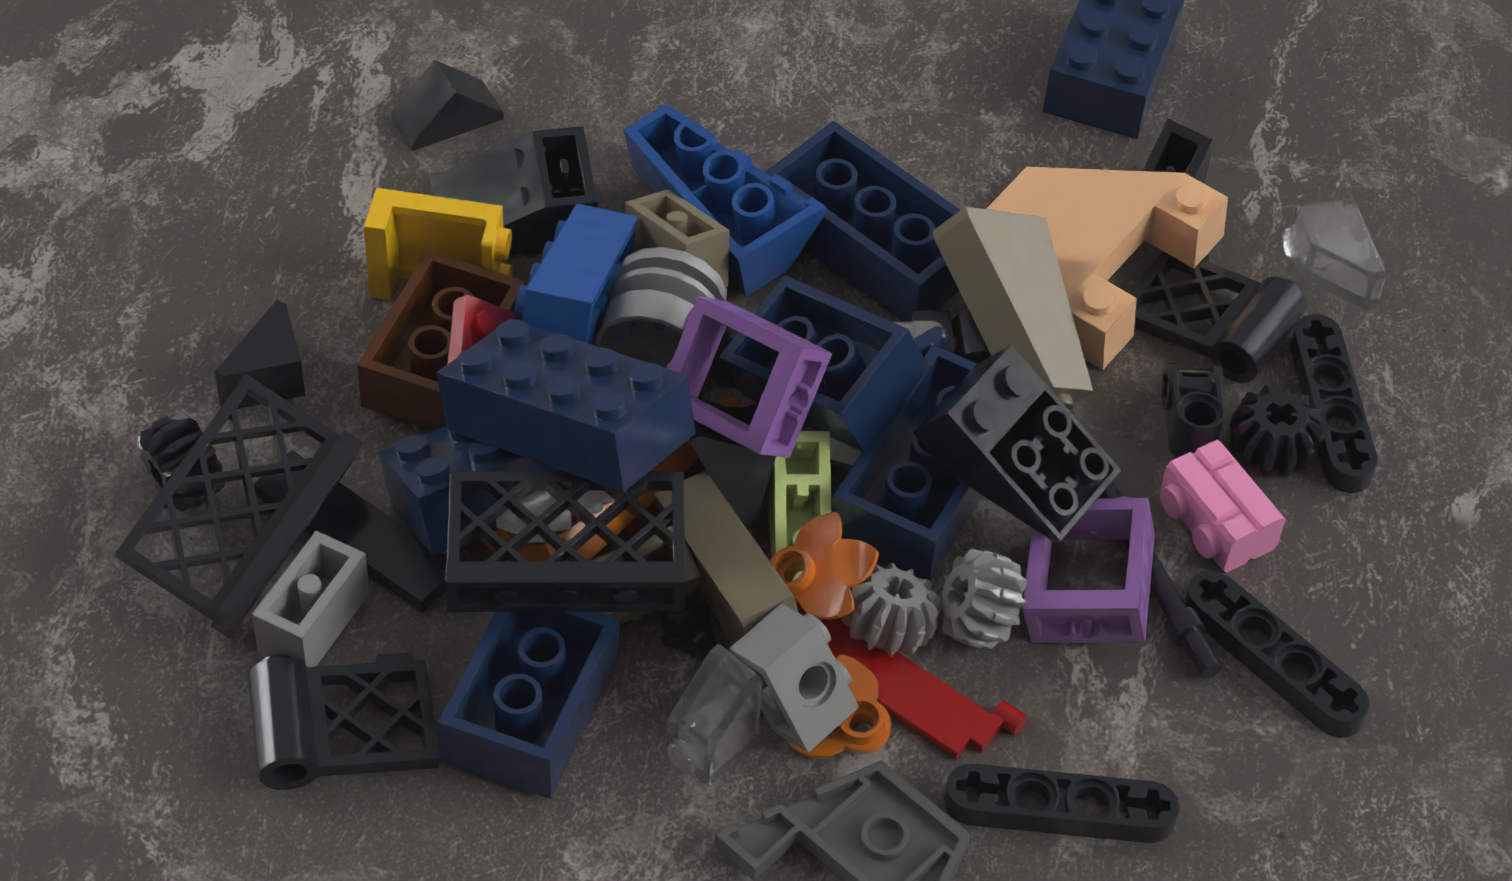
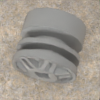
M657 247L645 248L626 256L618 267L615 284L612 286L609 294V304L604 309L595 336V346L612 349L617 353L644 362L655 363L666 368L674 357L684 332L685 318L694 307L697 297L702 296L726 301L727 289L720 275L711 266L685 251Z

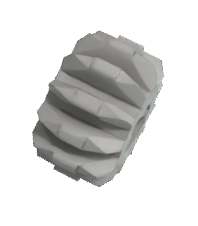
M970 549L964 557L957 556L955 558L951 573L943 575L945 584L943 590L938 593L941 597L938 619L942 621L943 633L951 636L955 641L978 649L982 647L993 649L998 642L1008 641L1012 625L1020 624L1018 616L1020 608L1027 604L1022 598V593L1027 586V579L1021 576L1020 565L1012 562L1009 557L985 549L981 551Z
M892 562L885 569L876 564L867 579L861 584L849 588L854 600V610L842 617L841 622L850 627L851 638L868 642V650L878 647L884 649L890 657L897 650L906 655L913 656L918 647L926 646L929 638L931 639L934 636L938 625L937 618L940 613L941 597L931 591L932 582L928 579L916 578L913 569L905 572L899 570Z

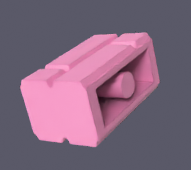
M1218 439L1198 448L1193 454L1189 452L1170 461L1166 466L1159 492L1163 508L1172 518L1180 517L1192 532V539L1198 552L1205 558L1212 557L1225 573L1246 564L1251 558L1254 560L1273 551L1278 546L1286 519Z

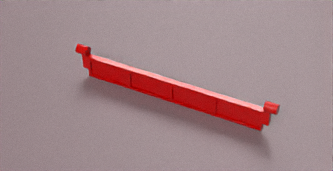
M656 499L646 508L654 517L660 514ZM635 518L620 534L627 539H631L645 525ZM797 602L796 605L798 612L803 616L806 615L807 613L801 607L800 603ZM841 618L819 619L830 633L831 640L827 644L836 659L841 654L852 657L874 674L878 680L877 701L885 707L889 715L957 760L969 745L982 753L1002 728L1017 735L1024 727L1028 715L1005 700H1001L993 712L989 713L896 651L890 657L884 649L878 647L868 650V642L850 637V627L841 622Z

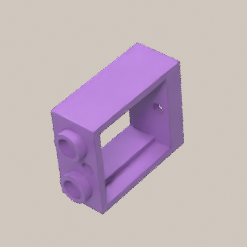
M698 296L694 307L685 318L684 332L674 357L666 367V369L688 375L693 419L758 454L790 458L832 353L728 301ZM726 326L779 352L750 425L698 399Z
M1120 496L1110 499H1096L1062 539H1130L1125 590H1047L1052 540L1032 528L1026 575L1027 586L1024 591V600L1027 604L1022 608L1031 643L1145 642L1155 538L1148 498Z

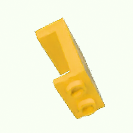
M376 188L364 224L370 298L391 301L398 277L409 279L426 250L513 277V265L505 264L510 253L512 231L503 227V206Z

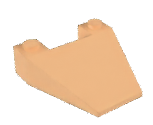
M1026 167L986 209L1046 217L1084 359L1104 370L1134 336L1137 300L1136 297L1108 282L1110 277L1143 241L1150 243L1195 269L1224 236L1228 197L1186 173Z

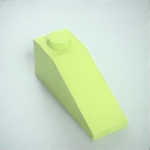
M801 431L790 458L776 456L766 488L771 558L780 549L793 546L799 530L807 522L815 517L831 513L830 431ZM803 571L798 572L794 576L793 581L796 580Z

